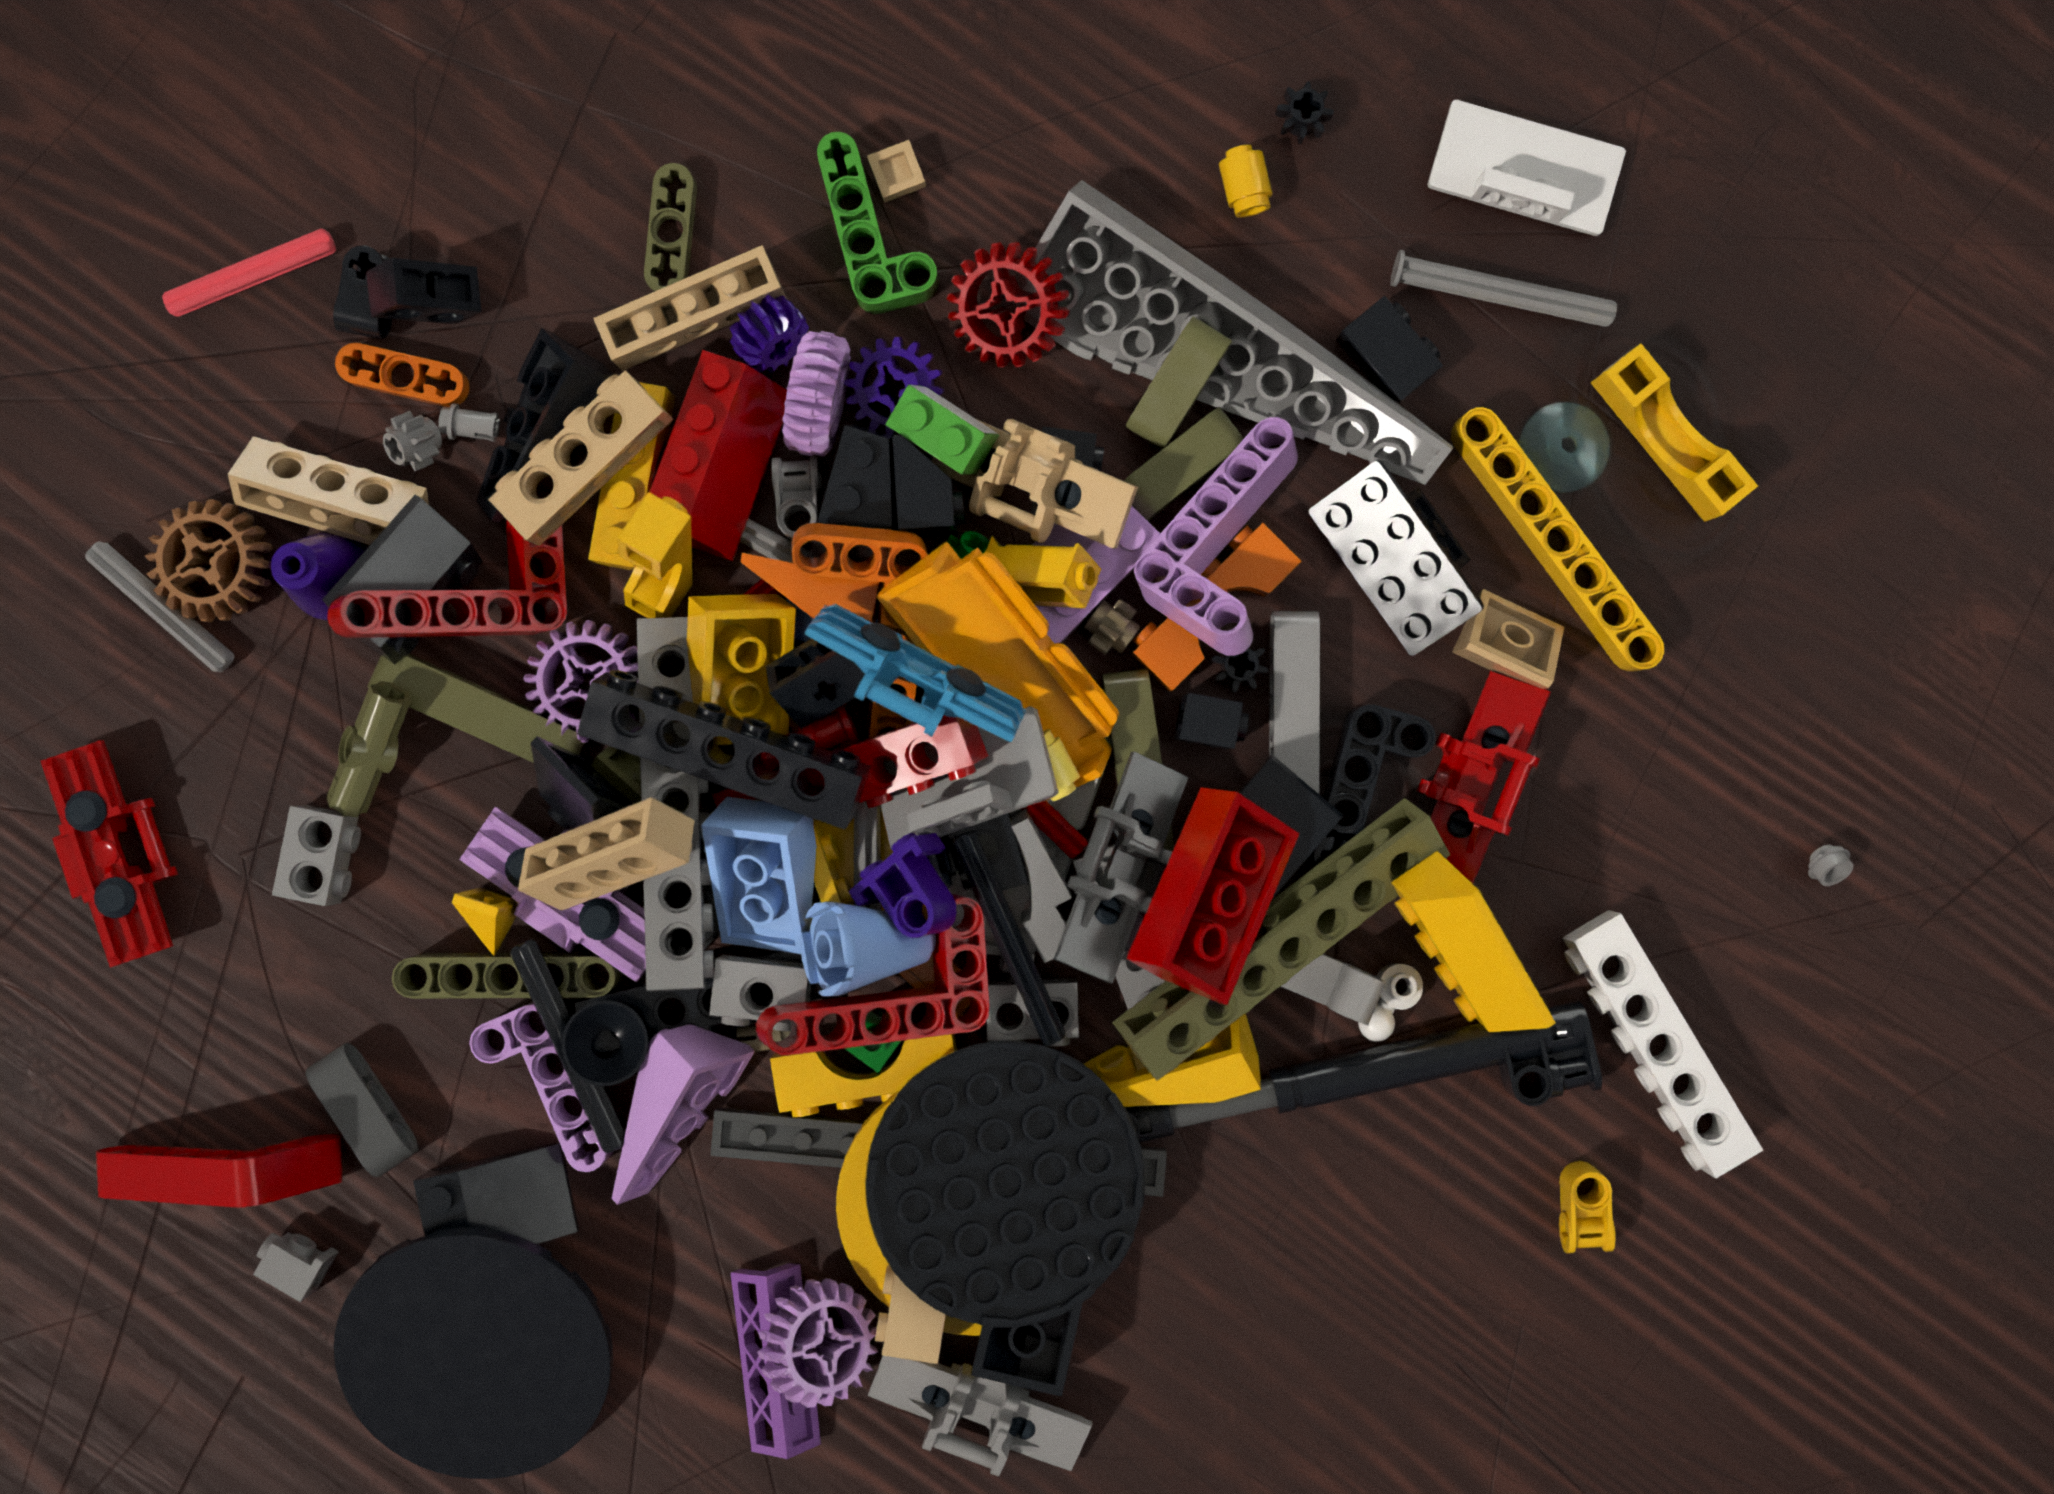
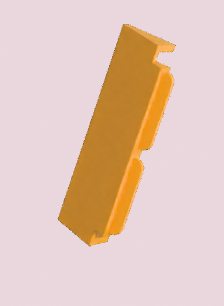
M946 541L880 590L876 598L917 647L954 666L958 664L975 672L981 677L982 681L1020 700L1023 708L1031 706L1038 710L1043 731L1050 729L1054 738L1060 737L1080 774V777L1074 782L1076 788L1102 776L1113 750L1105 737L1110 735L1119 717V711L1073 652L1062 643H1054L1047 635L1049 630L1048 621L995 555L987 552L982 553L977 547L961 559Z

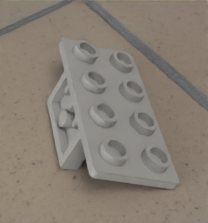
M1031 706L1024 708L1026 710L1025 715L1012 742L978 727L988 757L974 764L977 772L954 781L949 780L948 774L933 778L935 786L912 795L908 794L906 788L892 792L894 799L881 805L890 848L897 840L909 833H915L916 835L936 833L940 838L1057 796L1058 788L1038 710ZM932 744L925 745L926 756L931 761L937 763V749ZM885 760L884 766L888 773L896 776L897 767L894 761Z

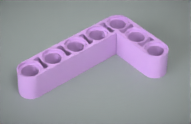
M1279 417L1264 419L1249 432L1139 557L1134 568V574L1143 597L1150 606L1219 653L1227 656L1241 654L1250 647L1253 641L1250 621L1245 606L1238 599L1201 574L1287 477L1297 463L1298 453L1292 428L1286 420ZM1281 445L1280 447L1269 449L1271 446ZM1253 477V478H1252L1251 480H1249V481L1239 482V481H1241V480L1244 479V478ZM1224 510L1221 514L1210 515L1214 511ZM1196 543L1190 548L1180 549L1185 544ZM1166 576V578L1160 582L1151 583V581L1157 577ZM1194 599H1201V600H1202V601H1201L1200 603H1198L1197 605H1194V606H1185V605H1186L1188 602H1190L1191 600H1194ZM1238 623V625L1231 630H1220L1225 624Z

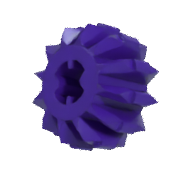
M768 294L761 303L757 304L752 301L751 307L746 312L738 313L740 321L730 327L733 335L730 343L741 361H744L745 364L758 372L766 370L771 374L780 365L788 366V361L796 355L797 346L800 344L801 338L807 333L809 326L805 322V317L791 301H788L783 295L774 299Z

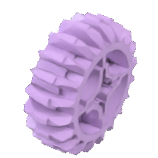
M809 331L801 338V342L797 346V353L793 359L784 403V426L782 432L784 434L783 440L789 450L813 457V455L825 456L833 448V443L836 441L837 431L840 427L848 387L844 385V380L848 379L850 372L848 366L851 359L850 347L846 338L824 331L820 333Z
M586 620L581 633L576 623L569 622L566 624L567 638L560 630H551L550 637L554 645L551 646L544 641H539L536 646L544 654L543 658L529 657L527 661L531 666L538 667L537 675L526 674L524 676L525 682L537 685V690L526 693V699L530 701L541 700L542 703L535 707L533 713L542 716L550 713L546 726L552 722L560 725L562 723L561 736L568 728L576 731V733L578 731L581 719L568 713L562 706L581 698L586 701L589 690L579 689V691H576L584 681L582 673L594 675V679L606 672L610 673L612 670L627 672L635 677V674H638V663H631V660L638 656L637 646H631L622 650L629 637L621 632L611 640L613 635V626L603 624L597 633L595 622ZM584 645H598L605 649L612 657L605 662L599 661L589 665L583 657L578 656L574 649ZM563 658L562 664L566 670V679L556 689L557 693H555L554 675L558 664ZM629 710L631 717L636 720L635 713ZM577 734V738L581 740V743L589 742V738Z
M826 1278L821 1283L814 1279L806 1280L804 1289L797 1285L789 1286L790 1300L783 1297L775 1298L780 1310L777 1314L770 1312L764 1314L766 1320L771 1323L769 1330L758 1332L760 1339L767 1341V1346L757 1351L759 1358L768 1361L761 1371L764 1376L773 1379L770 1384L772 1388L778 1393H784L785 1399L792 1403L801 1402L806 1407L815 1408L817 1403L825 1407L832 1406L834 1396L841 1400L848 1399V1385L855 1388L863 1387L859 1374L861 1371H873L871 1365L866 1361L868 1355L879 1352L876 1346L870 1344V1340L876 1335L877 1328L869 1324L876 1315L871 1309L865 1308L867 1300L862 1295L854 1293L852 1287L847 1284H837L836 1281ZM827 1307H834L838 1311L844 1328L839 1329L833 1326L832 1318L828 1317ZM794 1357H800L805 1360V1366L810 1368L811 1378H802L799 1375L793 1362Z

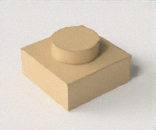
M909 140L867 156L884 203L926 187L924 177Z

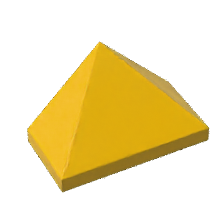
M481 887L454 894L452 904L491 954L495 956L516 918L514 912L518 902L511 897Z

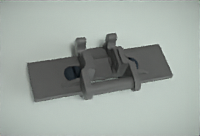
M1135 751L1130 753L1110 809L1098 806L1095 811L1094 817L1097 818L1093 833L1077 875L1071 876L1068 887L1075 890L1077 897L1053 958L1054 960L1107 983H1113L1139 912L1146 914L1173 852L1163 849L1188 777ZM1114 831L1117 840L1107 862L1101 883L1097 885L1094 881Z

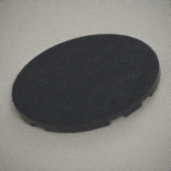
M988 1041L954 1050L922 1068L907 1081L886 1108L876 1127L866 1163L865 1197L868 1217L878 1246L893 1272L919 1299L932 1308L950 1317L980 1324L985 1327L1008 1328L1041 1323L1072 1310L1090 1298L1110 1274L1117 1270L1135 1238L1134 1233L1139 1221L1141 1207L1143 1208L1145 1169L1141 1145L1129 1114L1117 1095L1091 1069L1078 1060L1049 1047L1022 1041Z
M459 1227L436 1230L432 1235L423 1236L412 1241L407 1239L377 1258L376 1262L356 1281L342 1306L334 1336V1359L338 1380L344 1396L355 1415L376 1439L402 1458L423 1468L454 1477L470 1479L510 1477L538 1469L565 1454L582 1439L598 1417L608 1393L613 1371V1343L609 1325L605 1323L596 1304L597 1298L576 1271L571 1273L561 1263L553 1259L550 1251L513 1234L491 1229Z

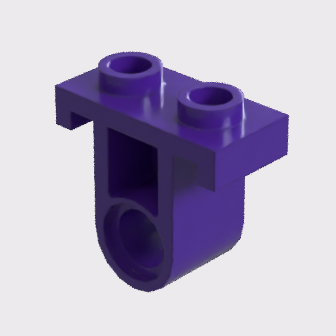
M909 833L901 837L891 846L893 853L884 861L878 860L863 869L859 874L862 880L848 891L857 906L880 902L897 929L903 935L910 938H920L944 932L952 926L957 915V907L952 894L926 857L927 855L939 854L946 848L936 833L923 835ZM923 904L926 906L928 910L927 920L924 918L922 913Z

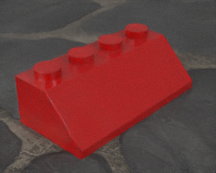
M702 350L649 492L660 499L663 497L672 498L686 508L688 515L691 516L692 548L733 561L784 424V403L787 390L747 364Z
M1200 788L1126 959L1161 979L1220 1004L1228 1005L1300 833L1238 792Z

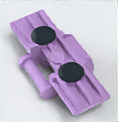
M495 807L459 860L510 894L511 898L518 902L514 915L555 942L565 951L571 953L578 944H582L629 978L638 982L646 971L644 907L624 894L629 886L562 911L518 891L525 849L541 843L545 839L500 808ZM565 829L561 834L570 831V829Z

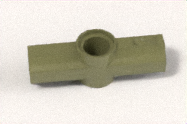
M379 681L377 684L370 685L355 725L347 726L342 734L338 751L340 764L326 800L330 808L337 810L344 816L358 817L362 813H367L382 773H389L395 765L398 754L397 735L410 706L411 697L409 692L402 690L394 683Z

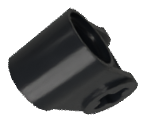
M360 245L351 248L345 254L342 262L339 292L334 305L333 321L335 329L339 332L385 339L390 332L392 319L371 317L367 274L365 276L366 268H374L375 265L378 266L390 258L380 254L374 248Z

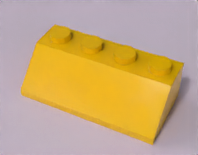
M1436 851L1391 882L1401 898L1395 902L1397 909L1410 926L1415 923L1420 929V932L1415 935L1417 942L1430 958L1436 956L1440 962L1434 969L1450 991L1455 988L1459 996L1453 1000L1469 1022L1476 1018L1488 1032L1548 1029L1556 1024L1480 891L1445 857Z

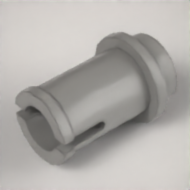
M452 403L450 407L443 406L441 408L439 431L442 434H447L449 439L454 440L456 436L489 440L490 442L497 441L500 427L498 413L460 409L456 403Z

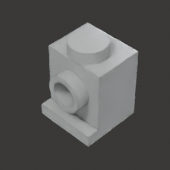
M288 1232L280 1237L275 1233H271L257 1253V1257L261 1259V1262L253 1275L301 1302L318 1289L339 1251L331 1247L325 1252H321L316 1249L317 1245L313 1240L301 1234H290Z

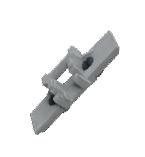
M882 1356L868 1396L931 1420L923 1440L922 1449L931 1451L933 1447L990 1468V1474L998 1477L1007 1461L1009 1450L1072 1471L1090 1432L1092 1421L1029 1397L1030 1391L1022 1387L971 1376L972 1365L963 1363L962 1366L953 1363L950 1368L940 1363L934 1364ZM963 1417L977 1422L990 1429L988 1447L951 1434L960 1418Z

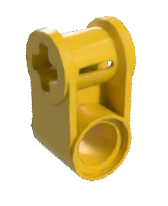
M1584 1161L1571 1162L1564 1167L1559 1180L1561 1204L1559 1233L1562 1248L1565 1253H1574L1576 1248L1601 1247L1603 1251L1611 1252L1615 1248L1616 1237L1612 1214L1611 1184L1591 1164ZM1586 1178H1593L1594 1185L1591 1191L1584 1195H1577L1579 1183Z

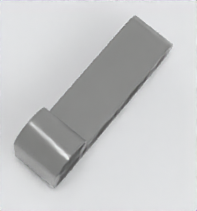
M1323 954L1291 977L1281 987L1326 1005L1329 1009L1347 1018L1368 1025L1386 982L1373 974Z

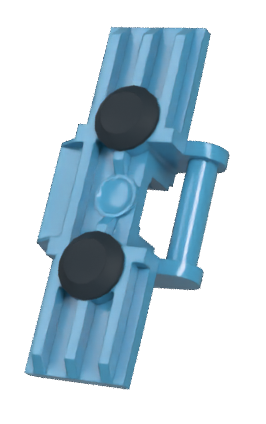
M837 604L824 605L804 633L824 646L854 661L865 673L854 697L862 701L865 697L924 727L923 733L931 737L944 715L963 718L992 734L1012 742L1025 715L1026 710L1023 708L1020 700L982 681L981 677L975 672L958 664L954 666L902 639L903 635L893 631L891 628L883 624L872 623ZM900 676L924 689L922 703L920 704L889 687Z

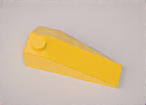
M1246 1014L1234 1021L1213 1040L1203 1045L1181 1062L1177 1068L1168 1072L1158 1081L1154 1079L1130 1047L1125 1048L1124 1046L1116 1045L1084 1063L1117 1095L1124 1107L1214 1103L1261 1090L1259 1056Z

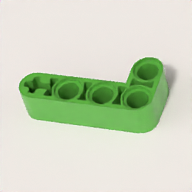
M831 132L825 135L819 142L817 157L850 282L859 306L868 313L883 314L932 299L939 287L937 267L933 259L921 252H911L887 259L857 145L852 137L843 132ZM843 152L849 176L840 178L834 154ZM849 194L860 195L863 200L857 209L847 211L839 206L845 196ZM860 237H868L875 242L870 252L860 255L851 250L852 244ZM914 269H923L930 274V278L926 284L914 287L906 282L907 275ZM872 280H879L886 285L885 292L878 298H868L862 294L864 286Z

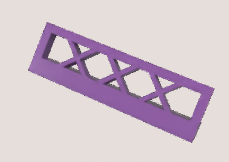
M787 1263L767 1271L738 1269L731 1272L751 1451L789 1459L821 1445L817 1404L815 1408H809L802 1405L801 1402L792 1403L785 1399L784 1393H778L772 1388L770 1384L773 1379L764 1376L761 1371L768 1361L759 1358L757 1351L760 1348L755 1342L754 1330L756 1329L757 1332L770 1329L771 1323L766 1320L764 1314L769 1312L777 1314L780 1310L775 1298L783 1297L790 1300L789 1286L797 1285L803 1288L800 1264ZM748 1283L755 1284L757 1305L750 1298ZM762 1340L763 1347L767 1346V1341ZM794 1357L793 1362L799 1375L802 1378H811L810 1368L805 1366V1360L800 1357ZM760 1374L767 1382L768 1395L760 1387ZM765 1419L772 1427L774 1441L767 1440Z

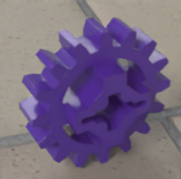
M897 336L894 337L892 347L888 348L883 338L876 339V352H873L868 347H862L860 353L864 358L863 363L857 361L849 363L848 366L857 374L856 378L844 380V385L855 388V394L847 398L846 401L847 404L858 403L861 409L855 415L857 421L868 416L872 419L869 429L877 430L881 425L886 424L890 416L877 411L871 402L879 401L888 406L892 414L900 399H897L894 393L887 394L884 385L891 382L890 374H892L895 380H903L905 388L899 391V398L903 395L908 384L925 386L938 395L944 393V388L934 385V379L943 374L942 369L930 370L928 364L933 360L934 355L928 353L920 357L917 354L920 347L919 342L914 341L905 349L903 348L902 337ZM895 356L908 359L918 368V371L911 373L900 367ZM877 362L878 374L873 384L866 387L868 372ZM886 425V434L894 436L896 431Z

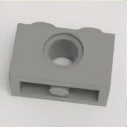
M721 955L715 959L709 1015L722 1016V1024L749 1026L750 1019L757 1020L760 1014L769 1007L809 1002L812 984H810L806 977L803 963ZM762 982L771 988L773 1000L770 1005L762 1006L753 1001L750 994L753 983ZM784 1019L775 1024L773 1030L791 1031L790 1020Z

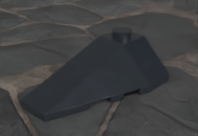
M541 328L516 381L524 385L517 408L508 407L503 422L508 423L504 446H498L493 450L476 500L490 520L500 523L504 516L488 499L497 492L495 486L499 480L513 470L518 472L531 460L529 454L532 449L544 439L550 438L552 440L564 428L563 422L565 418L578 407L584 406L586 408L598 396L597 390L607 378L614 375L601 362Z

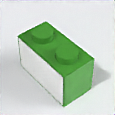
M908 384L885 424L960 474H977L999 437V434L929 388Z

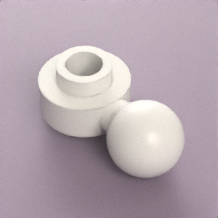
M1393 963L1386 965L1376 975L1386 982L1369 1024L1365 1025L1358 1022L1361 1033L1371 1041L1387 1039L1395 1028L1393 1016L1395 1009L1404 1010L1411 1008L1422 996V978L1413 967L1406 964ZM1403 978L1407 983V990L1404 994L1399 995L1396 992L1395 986L1397 981Z

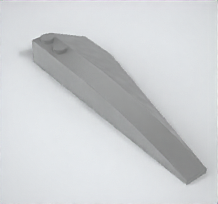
M1083 180L1078 182L1068 192L1035 247L1037 249L1036 264L1042 259L1049 257L1052 259V264L1046 270V273L1049 276L1057 272L1063 274V279L1054 284L1056 291L1064 289L1069 292L1068 298L1058 301V306L1066 307L1070 310L1069 316L1062 319L1055 318L1056 321L1064 326L1065 332L1061 336L1051 335V337L1077 356L1092 360L1095 354L1113 364L1112 369L1128 375L1134 373L1153 380L1190 319L1195 316L1232 340L1231 345L1196 400L1217 408L1220 407L1222 410L1257 423L1269 417H1279L1290 424L1295 437L1303 440L1304 437L1330 446L1329 449L1343 455H1347V453L1368 460L1370 464L1376 460H1381L1389 472L1426 485L1453 449L1451 444L1308 335ZM1020 273L1016 279L1020 288L1027 292L1037 291L1031 281ZM1004 299L1001 305L1013 311L1016 307L1026 302L1015 303L1014 301L1010 302ZM1041 306L1028 310L1025 315V321L1035 328L1040 319Z

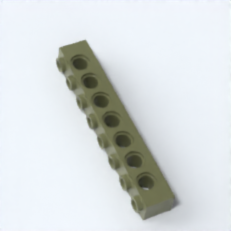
M1406 798L1402 799L1273 898L1228 1005L1220 1004L1165 981L1114 1020L1112 1023L1154 1079L1158 1081L1168 1072L1177 1068L1186 1058L1213 1040L1221 1031L1242 1015L1248 1013L1256 1004L1278 987L1287 983L1291 977L1313 960L1322 956L1326 950L1352 930L1358 928L1379 909L1397 898L1398 893L1392 885V881L1436 851L1447 858L1450 853L1431 818Z

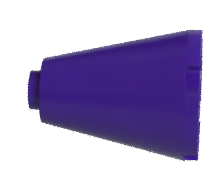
M325 531L315 533L281 546L275 552L271 561L272 575L302 611L312 617L328 620L329 607L322 599L368 547L361 542Z

